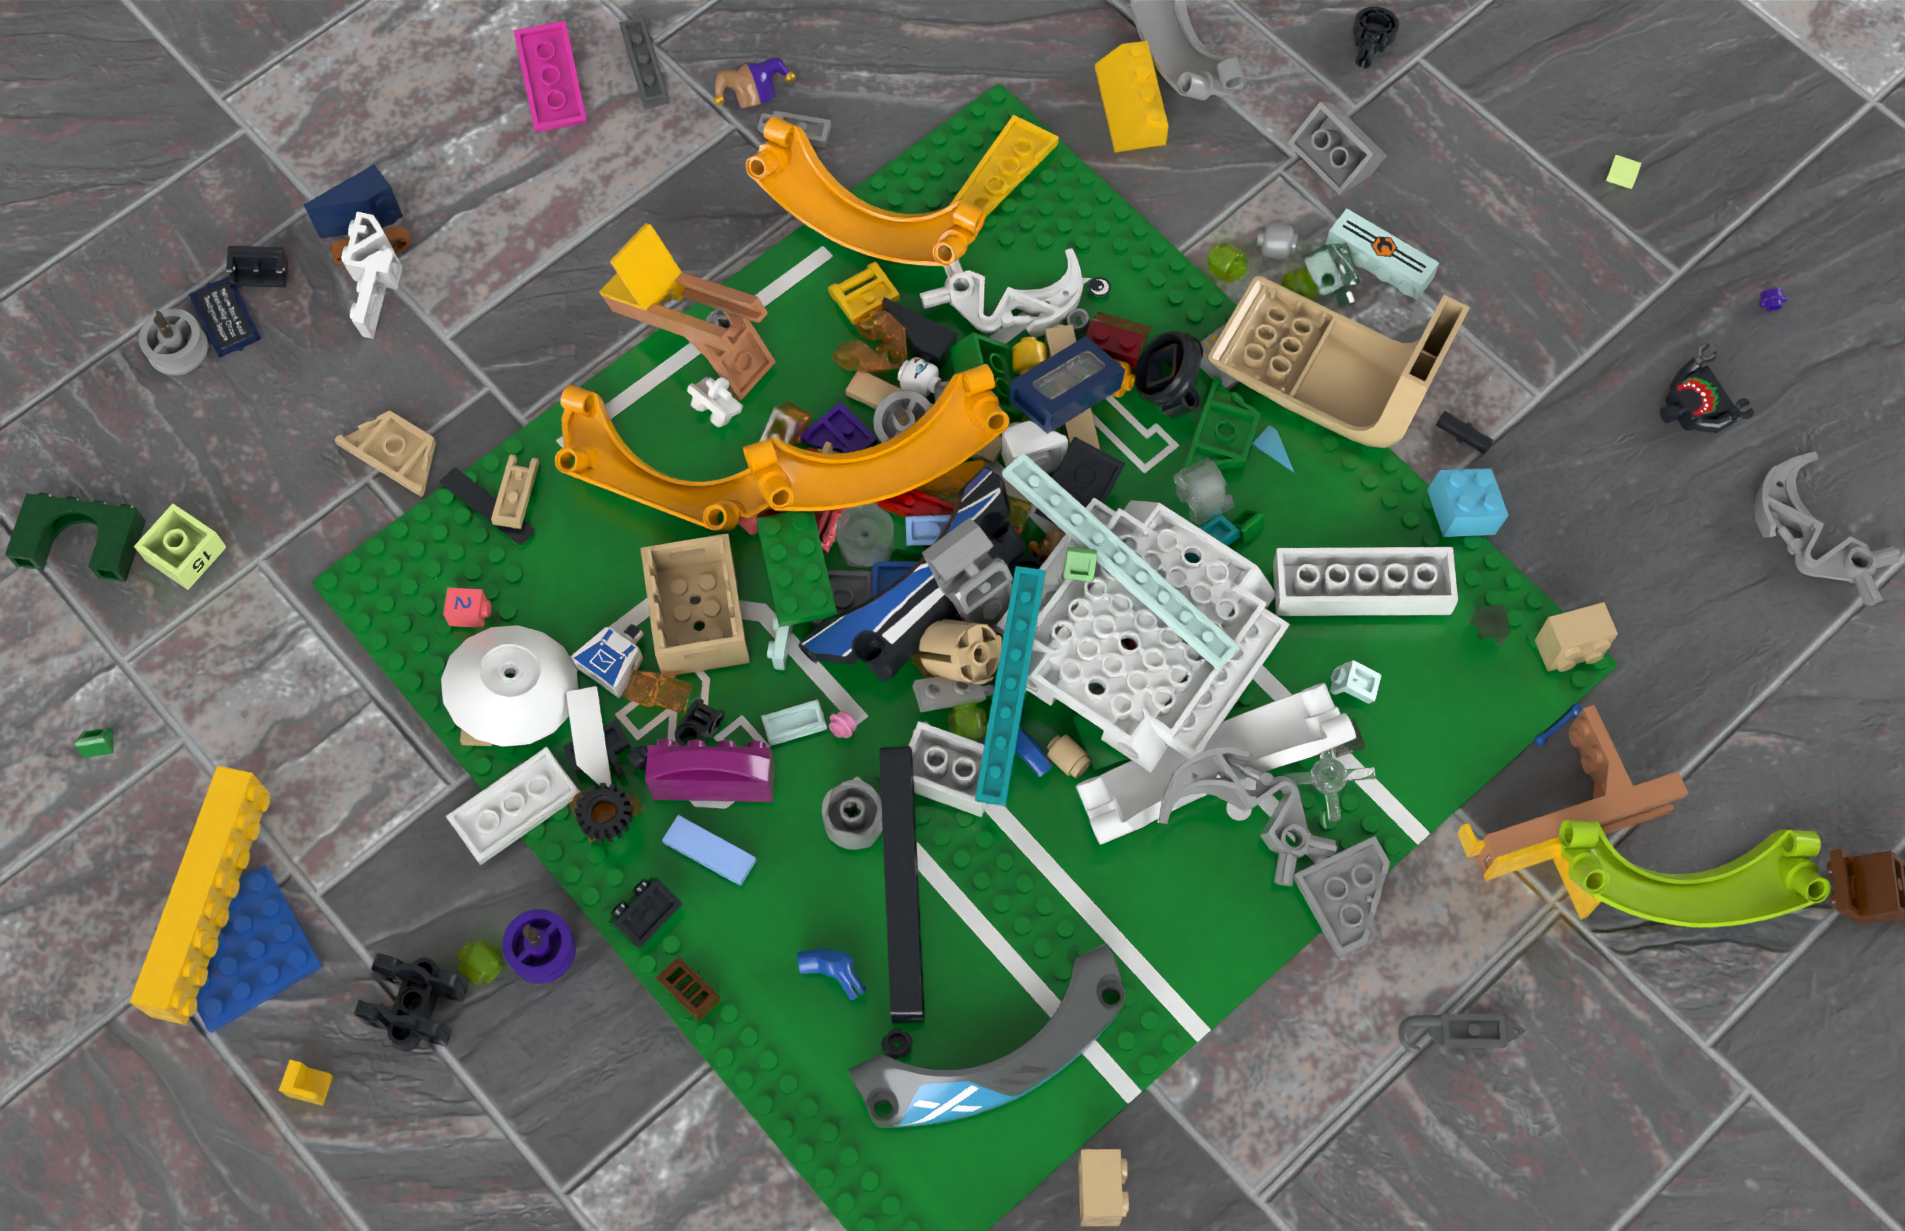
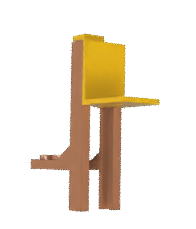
M645 223L611 259L610 263L617 273L599 291L613 312L684 336L709 360L719 377H724L729 381L728 391L734 399L741 401L776 362L750 322L751 320L760 323L768 314L757 296L681 272L652 225ZM683 298L716 308L723 311L731 326L727 329L665 308L661 302L668 303L671 299L681 301Z
M1595 705L1583 708L1569 728L1570 742L1575 748H1578L1582 757V767L1585 773L1590 774L1593 780L1592 799L1590 801L1487 834L1480 841L1476 840L1469 823L1463 824L1457 832L1467 857L1475 856L1485 881L1553 859L1580 919L1587 918L1601 901L1589 895L1570 879L1568 874L1570 863L1561 856V842L1559 839L1561 823L1564 820L1598 821L1606 835L1672 813L1675 808L1673 804L1669 803L1685 798L1689 794L1678 771L1633 786Z

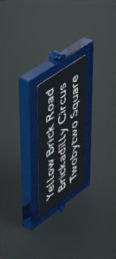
M229 276L213 284L209 282L206 287L189 294L219 358L236 350L242 351L243 347L261 340L237 287L230 286Z

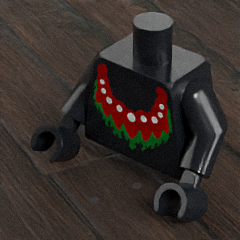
M1705 343L1701 345L1698 350L1699 356L1688 361L1677 372L1669 385L1670 392L1666 398L1667 406L1660 409V416L1665 423L1678 420L1686 431L1696 429L1700 432L1718 433L1736 423L1739 417L1749 419L1753 416V408L1741 412L1744 406L1750 404L1748 399H1740L1734 405L1709 366H1702L1704 362H1712L1717 357L1716 351L1709 357L1703 356V352L1710 347V344Z

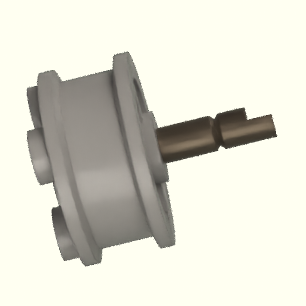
M166 309L156 311L154 315L145 321L139 332L138 340L142 352L157 371L166 375L187 374L203 362L208 352V339L205 333L200 328L195 317L184 310Z
M903 390L888 395L880 402L874 414L873 423L877 437L883 443L901 434L917 422L932 405L923 395L914 391Z

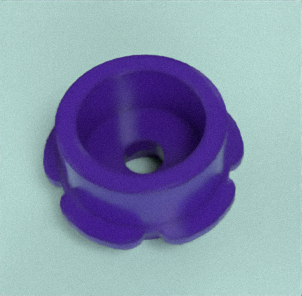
M1772 288L1760 294L1761 300L1759 305L1762 308L1765 307L1766 311H1777L1783 307V303L1788 298L1784 296L1783 289Z

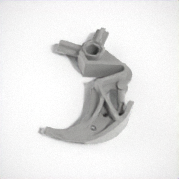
M1811 452L1788 459L1774 466L1761 483L1754 504L1755 521L1763 538L1776 536L1775 530L1777 528V532L1787 543L1788 553L1795 555L1794 562L1800 573L1814 577L1844 580L1852 584L1855 583L1865 606L1868 605L1870 607L1881 602L1883 599L1872 576L1876 568L1899 563L1901 561L1899 549H1895L1892 546L1871 552L1867 544L1850 536L1818 560L1813 559L1810 552L1824 523L1816 520L1801 502L1797 493L1796 478L1800 468L1808 463L1817 461L1819 457L1816 452ZM1782 524L1801 532L1802 538H1794Z
M1233 747L1211 749L1193 756L1178 766L1172 773L1164 792L1158 823L1167 824L1175 803L1190 794L1205 793L1215 795L1238 809L1246 811L1255 807L1276 791L1281 790L1283 797L1260 835L1270 851L1278 854L1274 883L1282 886H1292L1296 859L1305 855L1306 852L1328 858L1334 856V852L1337 850L1335 840L1310 835L1299 790L1292 779L1285 776L1274 778L1269 772H1260L1246 764L1242 765L1236 762V760L1251 762L1252 754L1250 751ZM1231 767L1241 770L1242 774L1256 780V789H1245ZM1216 772L1219 774L1220 778H1217L1215 776ZM1192 773L1197 775L1195 780L1191 778ZM1287 832L1292 833L1295 837V845L1293 847L1289 846L1286 842Z

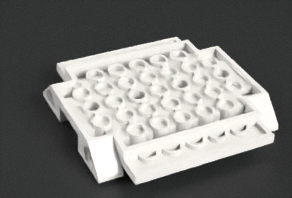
M1093 498L1086 509L1240 646L1238 652L1217 670L1097 561L1093 582L1064 579L1063 573L1067 547L1082 548L1067 534L1039 570L1046 571L1026 690L1050 706L1058 699L1103 729L1104 732L1101 740L1149 772H1152L1167 751L1168 747L1166 744L1188 759L1203 751L1290 624L1267 610L1275 598V591L1256 564L1161 503L1131 500L1124 510L1119 508L1115 512ZM1190 552L1195 553L1200 561L1190 563L1185 559L1184 555ZM1008 610L995 628L1003 636ZM1123 639H1132L1136 643L1137 648L1127 650L1123 648L1121 641ZM1091 683H1099L1103 686L1104 693L1094 695L1089 691L1088 686Z

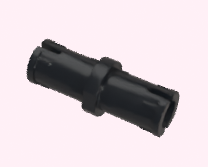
M1444 411L1437 421L1436 426L1455 436L1457 442H1464L1485 455L1493 443L1492 438L1473 428V424L1470 422L1465 423L1447 411Z

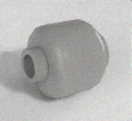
M1270 222L1265 230L1259 231L1257 246H1262L1261 252L1263 256L1285 260L1290 254L1294 255L1298 234L1294 233V228L1290 225Z

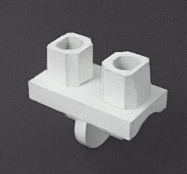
M705 377L699 383H692L688 386L687 392L692 395L690 405L697 411L703 412L707 409L712 411L710 419L717 427L728 424L732 416L741 413L743 405L735 400L727 390L729 381L724 377L716 381L711 377Z

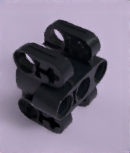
M377 953L371 970L380 979L401 986L395 1003L390 1011L383 1003L379 1006L359 999L353 1014L366 1025L387 1030L390 1041L402 1051L413 1050L419 1045L421 1039L446 1047L452 1030L446 1023L440 1024L430 1019L438 997L463 1002L469 987L460 976L441 970L430 958H420L413 962V964H409L395 957ZM426 969H433L432 975H430L426 971ZM422 998L421 1004L417 1009L409 1010V1004L413 999ZM411 1029L406 1039L398 1040L400 1030Z

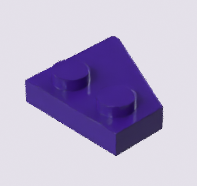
M841 402L799 435L800 440L804 444L823 449L826 441L832 443L833 450L839 453L860 451L878 444L877 438Z

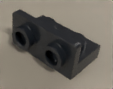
M652 877L648 880L646 878L642 879L633 888L632 892L634 895L627 903L623 900L612 910L611 915L613 917L609 921L637 949H641L683 904L662 882Z

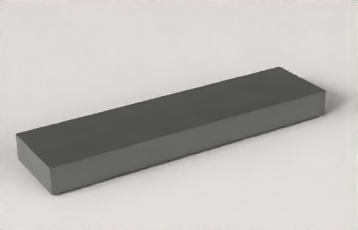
M644 16L619 22L644 109L670 103Z

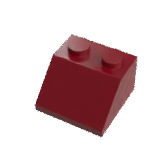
M1098 312L1092 319L1086 336L1099 345L1111 358L1127 362L1131 366L1132 374L1135 375L1136 365L1145 348L1151 326Z

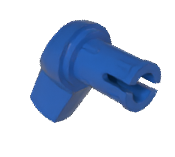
M1019 727L1016 755L1024 760L1037 777H1041L1051 769L1052 763L1039 744ZM985 737L982 738L983 745H985Z
M825 948L798 952L800 974L822 973L827 977L837 978L848 995L849 1000L857 998L856 992L851 985H854L860 995L866 991L867 988L862 984L852 968L853 959L847 953Z

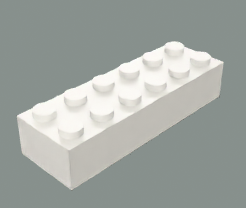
M1453 547L1277 548L1273 560L1276 616L1451 615L1458 602Z

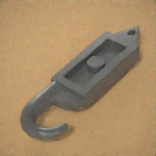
M1505 1014L1413 1015L1401 1022L1398 1028V1037L1400 1043L1412 1052L1421 1051L1419 1046L1413 1045L1408 1039V1031L1414 1027H1428L1433 1042L1442 1048H1505L1508 1042L1522 1035L1526 1030L1505 1019Z

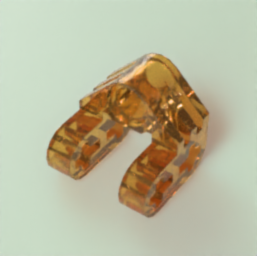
M877 309L865 313L856 324L857 330L869 340L882 339L884 343L880 344L873 351L862 341L851 340L841 343L832 354L833 360L840 367L848 371L857 369L861 373L885 372L900 368L907 360L905 328L885 310ZM888 352L890 353V355H891V357H892V362H891V363H890V361L888 360V357H887Z

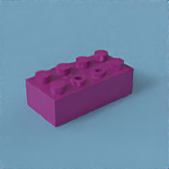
M660 739L657 740V745H648L645 780L653 800L773 802L775 765L771 748H766V743L762 741L748 742V747H736V743L733 741L721 740L718 741L717 747L705 746V742L701 740L687 741V746H675L673 740Z

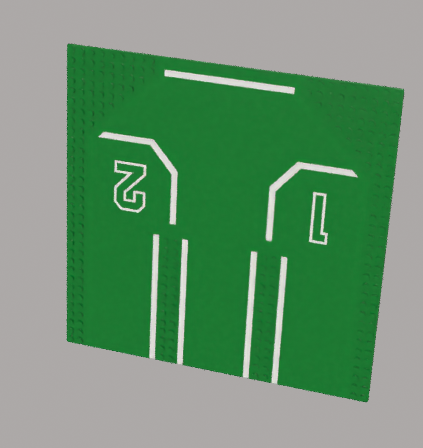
M997 84L849 192L872 206L895 213L923 214L937 211L951 204L1013 115L1052 134L1054 133L1003 85ZM1060 139L1058 145L986 217L975 241L968 245L965 254L958 259L963 272L970 270L985 277L983 314L989 317L993 315L1008 287L1015 290H1034L1049 287L1058 282L1068 269L1065 250L1073 248L1080 266L1083 285L1081 299L1076 309H1084L1089 315L1090 323L1098 312L1151 326L1145 348L1154 338L1169 331H1179L1183 334L1188 333L1201 342L1227 323L1237 307L1225 293ZM803 224L721 284L757 296L768 314L760 323L751 320L750 322L776 361L741 401L737 400L743 405L742 411L732 416L728 424L717 427L710 419L712 411L709 409L703 412L697 411L690 405L692 395L687 392L689 384H697L705 377H711L715 381L720 378L709 360L684 336L661 328L589 379L580 388L597 393L602 398L617 433L629 449L644 463L673 478L691 482H706L730 477L748 469L749 466L745 459L743 447L772 437H777L787 444L803 450H807L808 447L815 450L820 449L804 444L800 440L799 435L839 402L877 438V445L881 444L874 430L873 420L876 409L847 396L845 390L859 369L901 389L900 381L897 378L899 370L906 360L910 361L914 356L883 317L882 310L853 325L838 303L832 299L827 289L828 286L834 283L839 284L867 269V265L874 261L880 266L900 294V300L896 303L956 332L957 343L974 332L1008 344L1013 348L1015 344L1021 342L1022 338L1032 336L1026 328L1030 324L1013 325L1011 329L1001 327L992 333L981 332L954 306H951L949 302L924 309L921 304L920 293L945 287L944 283L948 277L944 266L904 264L872 257L844 247ZM1097 277L1107 279L1111 284L1110 292L1103 297L1091 294L1088 286L1092 279ZM872 278V279H870V280H868V281H866V282L860 284L859 286H857V287H855V288L849 290L848 292L844 293V295H845V296L848 295L849 293H851V292H853V291L859 289L860 287H862V286H864V285L870 283V282L873 281L874 279ZM696 302L682 313L706 321L709 314L716 310V308ZM1018 308L1011 311L1013 316L1036 317ZM1081 317L1076 318L1078 326L1082 325ZM1088 329L1081 333L1074 332L1076 342L1086 336ZM1045 335L1036 337L1037 341L1044 343ZM952 356L949 357L939 372L938 377L941 378V382L950 381L955 375ZM1081 361L1084 379L1092 376L1093 371ZM1163 363L1162 378L1172 374V367ZM1200 367L1197 378L1192 385L1200 396V406L1197 410L1177 418H1170L1162 413L1161 407H1157L1149 401L1142 399L1136 390L1135 382L1131 391L1127 390L1123 396L1119 398L1108 396L1091 407L1099 447L1101 451L1125 463V466L1104 505L1117 512L1119 508L1124 510L1131 500L1161 503L1198 528H1201L1220 514L1231 522L1245 510L1262 512L1264 515V529L1245 545L1237 539L1228 547L1256 564L1273 590V560L1277 548L1453 547L1458 602L1451 615L1278 616L1290 624L1288 629L1224 719V721L1299 693L1311 686L1320 683L1326 684L1334 706L1338 707L1340 714L1345 713L1349 717L1356 738L1312 757L1265 772L1271 773L1274 778L1278 776L1288 777L1296 783L1310 835L1335 840L1337 850L1334 852V855L1375 836L1390 861L1389 872L1535 741L1537 735L1543 734L1569 711L1572 705L1577 704L1616 668V660L1605 652L1600 661L1592 664H1586L1585 661L1577 663L1573 668L1560 672L1558 669L1547 671L1535 639L1548 617L1565 612L1484 536L1443 537L1427 492L1429 485L1389 447H1370L1352 441L1284 408L1239 382L1229 391L1239 394L1246 404L1252 405L1261 413L1253 442L1268 425L1272 426L1279 434L1294 472L1254 446L1252 442L1244 467L1186 474L1183 473V467L1213 379ZM1052 379L1036 388L1046 398H1056ZM930 393V395L926 397V399L930 403L934 404V394ZM561 400L462 471V473L497 499L510 454L517 456L516 466L529 467L532 458L539 459L538 470L523 521L535 529V532L522 545H518L445 486H442L313 580L312 584L317 592L482 791L545 747L550 750L580 793L584 790L590 792V786L594 784L596 788L600 787L585 772L576 775L562 747L573 741L570 717L554 733L531 744L503 747L492 744V746L461 744V728L454 723L443 704L441 678L450 655L467 638L491 627L518 625L544 632L562 645L573 661V654L605 627H610L621 635L629 624H633L644 634L636 643V646L641 651L643 660L620 698H617L577 669L579 689L597 687L603 726L617 719L630 747L634 745L638 748L642 744L648 749V745H657V740L660 739L673 740L675 746H677L675 730L687 714L693 701L699 697L703 699L704 704L715 710L721 709L725 712L722 724L712 735L706 746L717 747L718 741L729 740L735 742L736 747H748V742L762 741L766 743V748H771L775 765L773 802L653 800L645 780L646 770L644 772L640 771L627 758L626 755L632 750L629 748L616 755L625 775L621 777L616 775L612 768V763L608 759L611 784L616 785L618 790L621 788L625 792L633 809V822H629L630 829L628 832L622 831L623 837L618 839L615 836L613 837L614 842L608 843L607 839H603V843L597 842L596 838L593 840L589 839L586 833L582 832L576 820L575 808H578L576 804L577 799H575L521 838L846 1231H988L1322 932L1320 925L1294 879L1292 886H1282L1274 883L1278 854L1270 851L1260 836L1283 797L1281 790L1276 791L1251 808V814L1245 820L1238 821L1232 819L1227 813L1228 802L1215 795L1207 794L1171 811L1167 824L1158 823V819L1140 829L1100 845L1076 785L1118 766L1094 774L1090 765L1076 779L1072 775L1068 776L1050 760L1052 763L1051 769L1041 777H1037L1015 752L1006 807L987 804L982 817L914 793L925 1020L922 1023L892 1024L883 830L869 848L856 850L842 848L828 838L822 817V803L826 794L832 788L834 789L847 780H859L871 785L881 798L880 748L908 746L918 721L983 744L982 738H986L991 702L986 697V700L979 703L920 712L912 685L915 680L936 677L925 669L920 659L922 655L931 652L919 650L893 678L887 681H879L868 666L860 660L854 665L818 661L816 664L812 662L798 647V644L816 628L812 626V621L793 624L785 671L775 669L772 658H767L769 641H775L776 632L772 630L776 611L759 533L750 535L738 523L730 531L710 530L560 472L555 465V456L560 449L564 448L562 416L565 408L561 406ZM1028 417V418H1026L1025 420L1016 421V422H1021V423H1023V422H1026V421H1031V422H1033V421ZM1062 426L1053 430L1059 434L1064 435ZM1000 453L993 466L984 462V466L999 474L1005 482L1011 511L1005 520L1009 521L1015 529L1021 530L1020 537L1025 543L1024 555H1029L1028 545L1030 542L1036 541L1040 546L1041 540L1046 538L1048 531L1060 528L1034 514L1037 507L1002 476L1006 466ZM574 455L572 456L570 462L572 467L575 464ZM971 456L964 462L977 461L980 459ZM1056 471L1047 474L1052 478ZM958 493L934 497L955 505ZM871 504L849 507L846 510L845 519L842 520L839 530L836 532L835 542L832 543L829 553L824 555L827 570L873 571V561L918 562L921 558L867 547L876 506ZM722 511L719 512L717 518L719 524H722L724 520ZM728 534L734 558L738 583L737 591L750 663L662 677L654 650L641 548ZM447 588L483 590L487 600L491 602V614L489 618H485L484 628L449 626L443 615ZM695 596L690 602L697 605L701 602V598ZM1274 598L1267 610L1276 615ZM697 623L694 626L696 631H702L705 628L703 623ZM1129 639L1121 641L1123 648L1127 649ZM1354 660L1381 674L1375 701L1368 704L1346 692L1336 695L1331 693V675L1335 668ZM508 673L505 676L507 678H513L515 675L513 673ZM1030 693L1029 699L1023 706L1020 728L1039 744L1046 756L1049 752L1047 749L1048 744L1057 735L1060 737L1068 735L1083 748L1072 722L1073 717L1080 714L1058 699L1050 706ZM818 699L827 726L826 730L773 746L769 745L761 716ZM845 711L853 718L856 723V729L852 732L851 737L838 738L831 732L829 728L831 714ZM962 711H968L971 716H964L960 719ZM689 736L686 737L682 742L687 743V741L696 740V738ZM1249 777L1240 781L1245 789H1256V780ZM601 803L595 807L593 819L599 823H607L614 818L616 808L610 803ZM853 812L852 816H848V817L854 818L855 815H858V813H857V812ZM678 815L756 857V863L741 886L663 844L662 839ZM1287 832L1286 842L1291 847L1295 845V837L1292 833ZM1306 852L1305 855L1296 859L1294 874L1328 857ZM657 878L683 904L641 949H637L616 927L609 923L613 917L611 912L621 901L624 900L626 903L634 895L632 892L633 888L642 879ZM1104 944L1108 945L1115 957L1118 971L1122 978L1121 985L1125 991L1123 1008L1094 1043L1060 1073L1012 1102L970 1117L912 1127L880 1128L874 1125L863 1097L859 1095L848 1069L878 1054L886 1056V1051L882 1049L881 1043L883 1037L890 1030L901 1029L911 1036L913 1043L910 1055L904 1059L898 1058L897 1060L908 1065L934 1070H958L991 1063L1022 1047L1048 1023L1066 994L1071 981L1075 958ZM825 948L847 953L853 959L852 968L862 984L867 988L866 991L860 995L854 985H851L856 992L857 998L849 1000L848 995L837 978L827 977L822 973L800 974L798 952ZM678 956L721 998V1002L699 1023L656 979ZM679 967L667 980L672 983L683 970ZM687 976L676 989L679 991L691 978ZM695 984L684 997L687 999L699 986ZM703 992L692 1005L695 1007L707 995ZM1106 993L1102 996V1000L1108 1005H1115L1119 1002L1118 997L1113 993ZM896 1042L894 1046L898 1048L900 1043ZM880 1104L875 1109V1114L881 1118L888 1117L892 1112V1107L888 1104Z

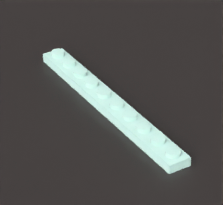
M1022 453L1003 470L1002 476L1080 547L1097 550L1096 561L1217 670L1238 652L1240 646L1027 455Z

